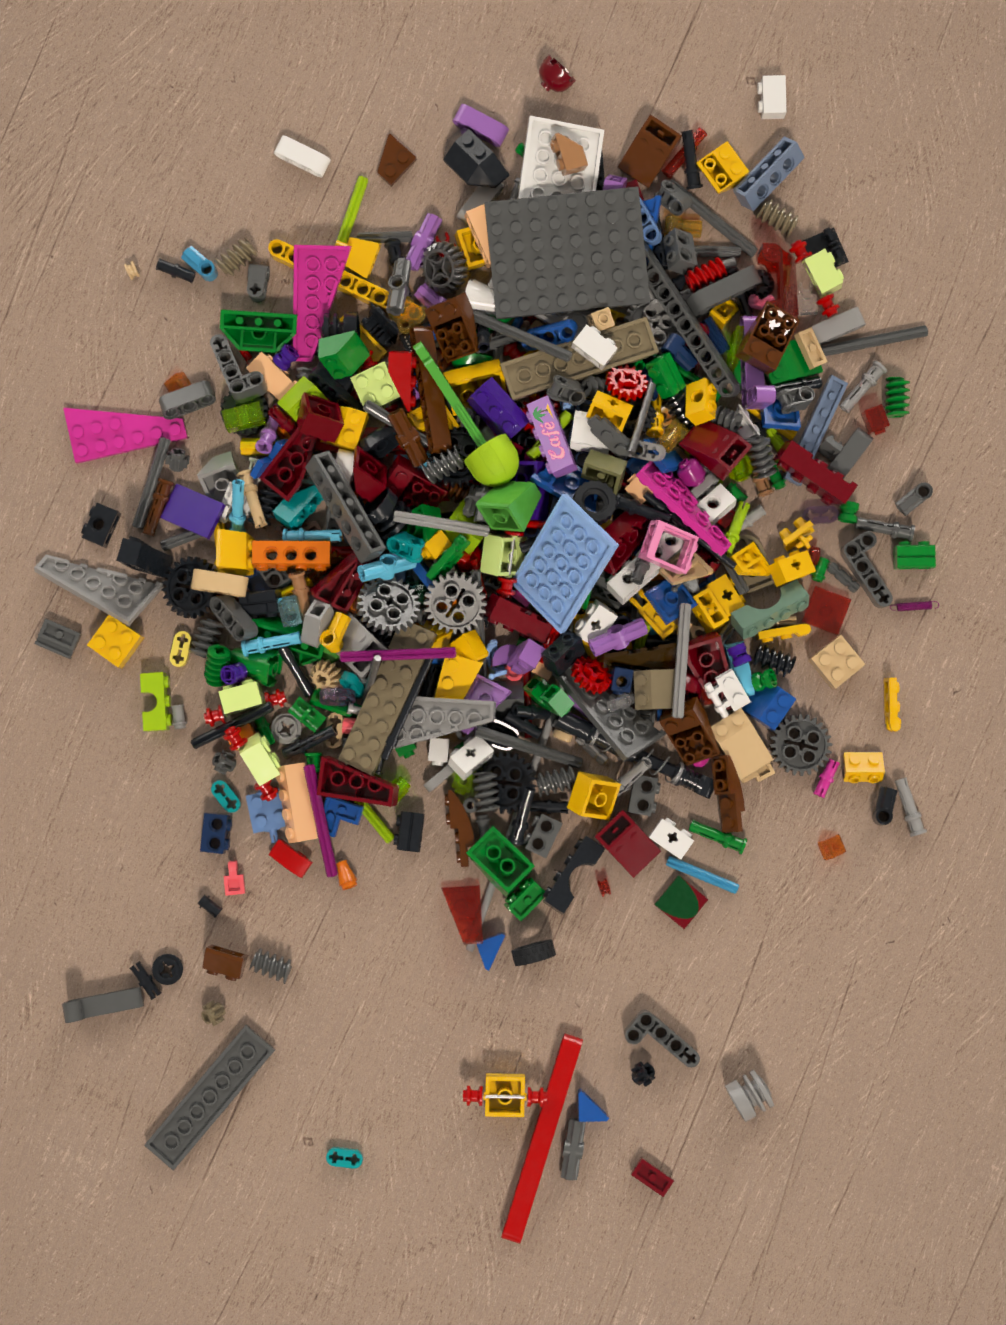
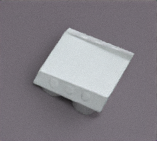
M575 410L570 449H574L577 452H590L592 449L608 455L609 449L590 431L591 427L587 423L590 418L586 417L588 412Z

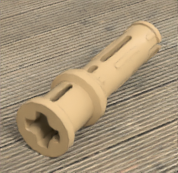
M243 470L237 473L236 477L245 482L244 496H246L255 528H259V525L262 528L267 525L257 495L258 486L254 483L253 477L250 476L252 470Z

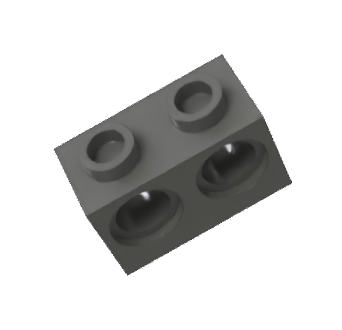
M674 228L663 238L668 270L687 275L688 270L692 271L694 267L698 266L693 235Z
M641 775L632 784L627 812L650 817L652 813H655L657 802H654L655 794H659L661 783H658V778ZM646 780L651 783V789L648 792L643 791L641 788L642 782ZM642 799L648 803V807L644 811L639 810L637 807L638 802Z
M542 813L540 817L536 815L531 825L534 827L532 834L528 833L524 840V844H526L525 849L547 858L563 823ZM546 820L550 821L551 829L547 832L542 831L541 823ZM536 838L543 840V847L540 849H535L532 846V842Z

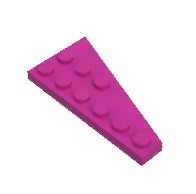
M63 408L76 464L157 446L161 437L167 438L171 442L188 439L184 420L180 418L168 420L158 416Z

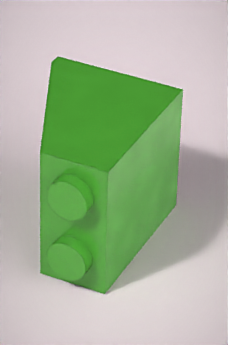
M509 481L504 485L493 487L477 501L476 507L491 529L524 532L542 495L535 483Z

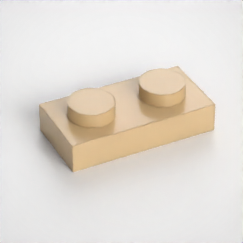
M812 327L794 335L809 370L828 362Z

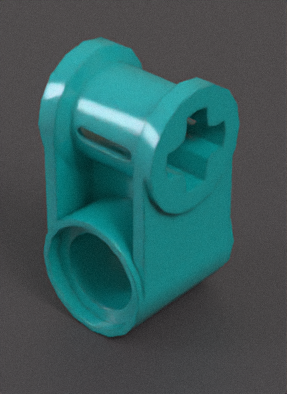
M401 531L387 540V548L391 553L412 563L422 561L423 556L421 553L422 548L425 546L423 539Z

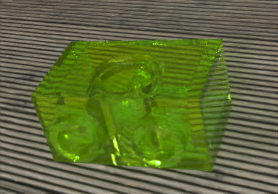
M259 401L221 411L228 433L266 424L262 405Z

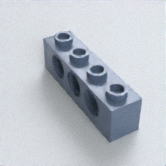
M784 136L733 189L741 206L754 211L805 158L796 141Z

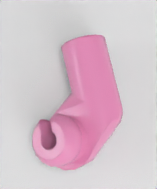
M755 294L748 297L749 306L758 310H762L767 301L772 304L775 303V298L772 295H768L762 300Z

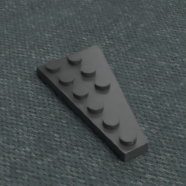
M573 665L560 677L553 674L624 762L666 735L665 731L662 729L659 731L652 726L650 720L641 718L637 715L636 710L614 694L610 695L604 691L602 694L598 692L593 694L591 690L586 692L585 688H579L580 684L575 683V677L571 676Z

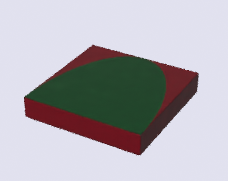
M677 875L654 905L685 929L708 899L681 876Z

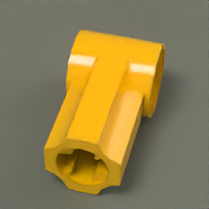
M242 438L240 441L241 455L268 457L269 454H262L256 450L255 444L260 438Z
M335 612L328 629L319 638L320 643L331 653H338L342 650L344 645L342 639L351 621L349 616L340 612Z

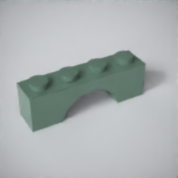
M796 579L780 587V600L774 606L767 609H756L745 605L732 612L731 625L743 640L753 637L758 632L771 628L775 623L786 620L791 615L805 610L809 606V594Z

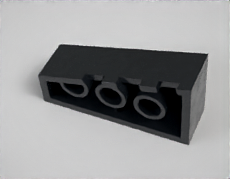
M129 536V539H122L116 561L130 569L168 579L164 574L170 573L168 568L172 566L174 557L152 548V546L144 543L139 538Z

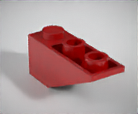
M390 351L388 355V373L407 412H411L413 407H416V395H413V388H416L417 377L413 376L414 368H417V356H414V352Z

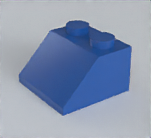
M776 686L775 688H765L763 691L758 692L755 690V695L749 696L751 702L741 708L771 731H775L796 701V698Z

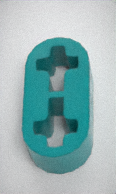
M344 671L339 680L340 684L350 696L357 699L362 698L365 689L364 685L355 674Z
M220 780L212 784V794L227 812H237L241 808L240 798L228 783ZM217 784L220 786H225V788L223 789V791L226 793L225 796L221 792L216 793V790L218 789ZM227 797H229L232 801H237V803L235 804V809L233 807L228 808V805L230 803L226 799Z
M333 1147L327 1152L326 1160L331 1166L355 1169L361 1166L363 1154L357 1149ZM337 1152L338 1156H343L344 1158H338L337 1161H333L330 1155ZM353 1154H356L360 1160L353 1164L352 1160L346 1159V1157H352Z

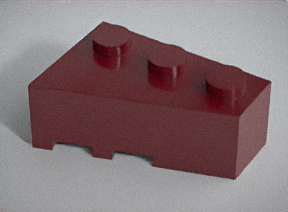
M354 551L309 590L313 597L330 604L347 614L365 583L359 579L357 568L361 566V563Z
M494 593L491 594L485 606L486 613H483L488 617L487 621L495 625L499 622L503 624L504 629L511 632L516 630L519 632L518 635L526 639L531 637L543 644L553 627L540 614Z

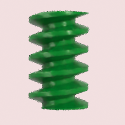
M902 377L886 378V381L889 383L885 387L889 391H886L885 395L889 398L885 400V403L889 406L885 407V411L889 413L885 417L901 418L904 415L910 414L909 411L904 410V408L910 406V404L904 402V400L910 399V396L904 395V393L910 391L909 388H905V385L910 384V381Z
M211 645L207 649L204 677L208 685L221 687L225 683L221 679L220 671L224 666L230 665L231 652L223 645Z

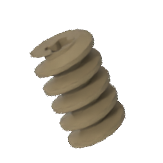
M771 199L763 205L756 219L762 216V223L769 220V227L775 224L774 230L777 231L782 228L781 235L788 232L787 238H789L798 223L799 216L796 215L792 219L791 211L785 214V207L779 211V204L777 203L775 206H772L773 200Z
M245 237V242L241 239L238 240L239 246L232 245L234 251L226 250L228 256L220 255L222 261L217 258L215 259L216 264L226 276L227 274L234 276L233 269L240 271L239 264L246 266L245 259L251 262V254L256 257L258 256L256 250Z

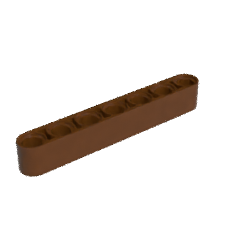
M412 326L409 333L410 343L414 356H417L415 373L428 450L430 454L447 453V449L451 450L452 443L444 395L413 348L414 345L421 341L439 367L433 330L431 326Z

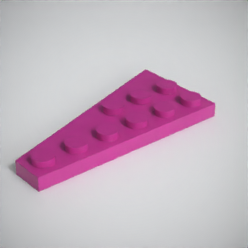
M294 245L293 314L298 315L297 334L293 337V348L299 354V358L296 361L313 362L315 351L322 336L324 314L330 313L352 246Z
M649 461L635 475L639 478L641 484L647 486L656 498L661 499L671 512L676 513L686 526L693 529L696 535L704 540L713 552L722 556L732 544L718 526L710 523L708 513L706 511L702 513L697 506L699 504L697 499L682 480L676 479L673 476L672 472L662 473L653 461Z

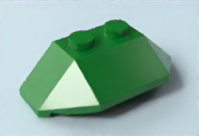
M221 310L220 330L239 351L278 353L297 334L298 315Z
M277 616L252 619L258 627V634L250 640L257 639L260 636L270 638L298 631L301 635L303 624ZM302 642L301 644L289 645L299 666L321 660L325 648L322 644L316 648Z

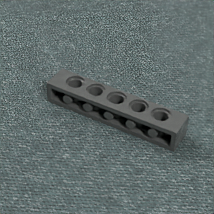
M330 451L314 455L305 468L361 565L377 560L386 547Z

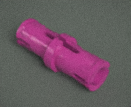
M829 758L823 773L819 775L820 780L813 794L825 798L830 784L834 782L833 777L840 765L839 762Z

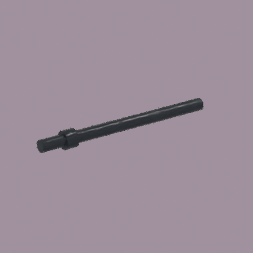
M648 491L643 495V498L654 506L653 508L672 514L673 518L671 520L682 530L697 536L696 532L689 526H686L678 515L671 512L661 499L658 500ZM698 539L699 544L731 570L735 568L737 564L725 554L720 556L718 553L713 552L704 540Z
M433 659L424 660L394 729L386 739L387 744L381 758L388 760L393 748L397 746L398 736Z

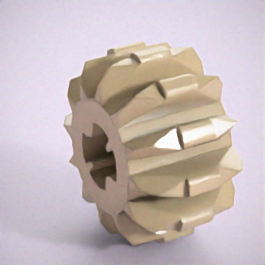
M322 659L310 669L309 677L313 679L311 683L316 684V689L321 688L323 693L334 691L340 686L339 680L342 674L339 673L341 668L336 667V662L331 664L330 659L325 661Z

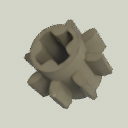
M213 1000L202 1006L204 1011L201 1012V1017L206 1024L212 1023L215 1026L225 1020L223 1016L226 1012L221 1003H215Z

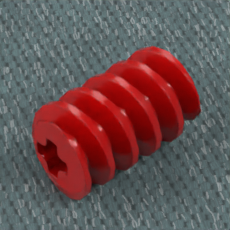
M716 257L714 262L709 260L708 266L704 263L701 264V270L698 267H694V273L691 270L687 271V276L684 275L692 293L696 292L695 288L702 289L703 284L706 287L709 286V281L715 283L716 278L721 280L724 274L728 276L725 266L719 257Z

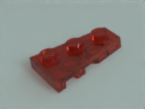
M480 885L441 888L463 944H483Z

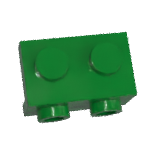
M530 877L519 885V889L515 893H511L506 898L504 906L516 918L522 921L545 898L542 896L545 890Z

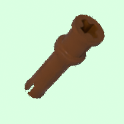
M161 478L157 480L159 483L156 492L152 495L154 501L142 532L153 537L155 536L164 505L169 501L168 496L171 487L175 484Z

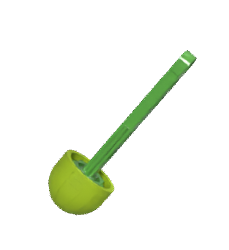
M420 341L413 346L414 350L478 446L464 460L467 468L473 477L483 485L496 487L508 483L515 476L519 467V456L516 448L507 434H502L488 442L486 441L432 356Z

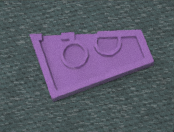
M477 674L464 700L495 701L497 707L512 691ZM472 727L461 731L466 734H469L476 727Z

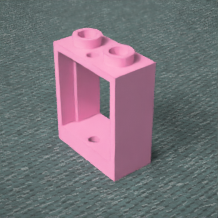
M661 520L650 521L638 557L676 574H687L692 565V556L698 548L697 542L699 537ZM663 531L684 540L676 566L654 557Z

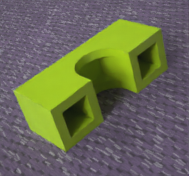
M165 672L141 673V693H152L157 699V705L152 711L142 712L143 731L170 730L169 726H172V715L169 714L168 707H171V697L167 695V688L170 687L169 676H166Z

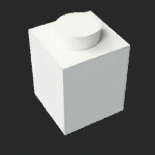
M430 739L428 761H432V765L443 766L444 762L448 763L450 739Z

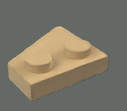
M680 552L676 554L670 561H668V563H671L676 566ZM694 553L691 559L692 565L687 574H676L664 568H660L659 573L673 586L711 575L713 569L700 556Z

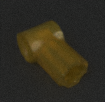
M676 215L666 216L664 237L674 228L691 233L693 238H701L702 221L682 219V217Z
M675 418L664 430L665 433L659 438L657 444L663 445L666 452L670 453L690 430Z

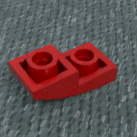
M278 839L268 854L300 878H303L313 863L300 851L294 850L283 839Z

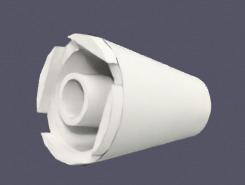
M470 279L465 292L473 311H479L490 317L496 316L493 289L475 279Z

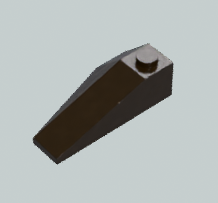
M677 643L658 645V647H653L649 650L646 647L633 650L631 653L629 651L603 654L597 657V661L642 671L675 669Z

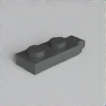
M595 414L587 421L591 427V433L618 458L624 460L629 455L627 451L631 440L606 417L601 418L598 414Z

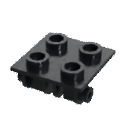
M828 227L822 233L803 240L807 242L805 246L806 251L812 252L813 255L823 249H826L827 253L831 252L835 259V268L849 262L834 227Z
M371 303L368 318L364 317L361 320L362 327L368 333L371 331V336L380 329L374 339H377L383 348L389 349L393 343L396 344L399 333L398 326L393 320H389L385 316L384 311L380 307H375Z

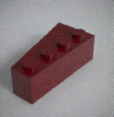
M793 440L785 441L773 458L777 463L776 466L784 472H789L794 481L803 483L807 491L821 497L820 500L828 506L846 504L858 484L853 481L848 483L843 480V474L827 469L828 464L824 461L812 459L813 454Z
M625 511L604 529L619 544L604 571L613 576L645 539L647 527L652 520L637 514L629 515Z
M331 756L321 757L317 795L389 807L397 805L400 786L375 775L371 776Z

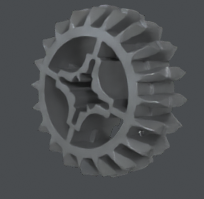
M448 241L435 242L427 247V250L423 252L425 257L420 259L423 262V265L420 267L424 270L421 275L426 277L424 282L429 283V288H434V292L442 294L452 293L461 288V285L465 283L464 278L468 276L465 273V270L468 269L465 266L467 260L463 259L464 253L459 252L460 247L455 246L454 243H448Z

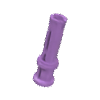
M269 416L265 428L260 431V439L255 444L256 450L262 454H269L272 451V443L277 438L276 430L279 424L271 416Z

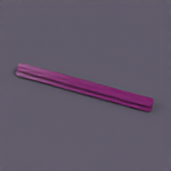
M456 648L340 652V661H373L375 655L381 656V661L455 658Z
M309 764L304 766L303 769L326 876L335 877L338 872L322 798L317 795L318 779L315 765Z

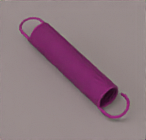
M937 601L897 603V611L931 610L932 602Z

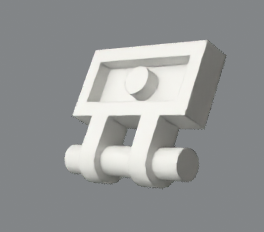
M732 668L715 677L718 685L713 687L711 682L704 685L707 697L713 701L714 709L717 713H720L722 718H726L729 715L726 710L727 707L731 706L735 712L751 702ZM720 692H723L726 697L723 701L718 696Z

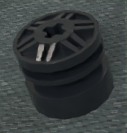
M345 312L343 321H340L338 313H334L333 322L330 313L324 314L322 338L355 330L361 339L358 312Z
M386 487L372 503L367 501L363 507L372 525H375V530L377 533H380L383 539L391 538L406 524L393 521V515L396 510L412 513V510L405 506L403 501H398L397 495L389 487Z

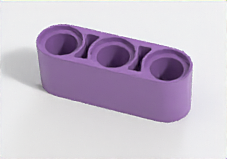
M461 104L452 121L459 128L470 129L478 138L496 147L501 146L509 132V128L504 124L465 104Z

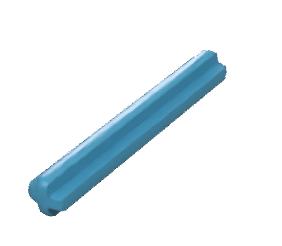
M669 856L666 865L734 894L739 889V884L672 856Z

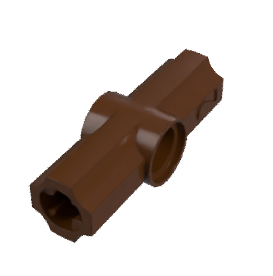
M403 408L391 412L387 417L396 433V440L400 447L405 450L413 467L426 463V460H429L420 443V435L409 422Z

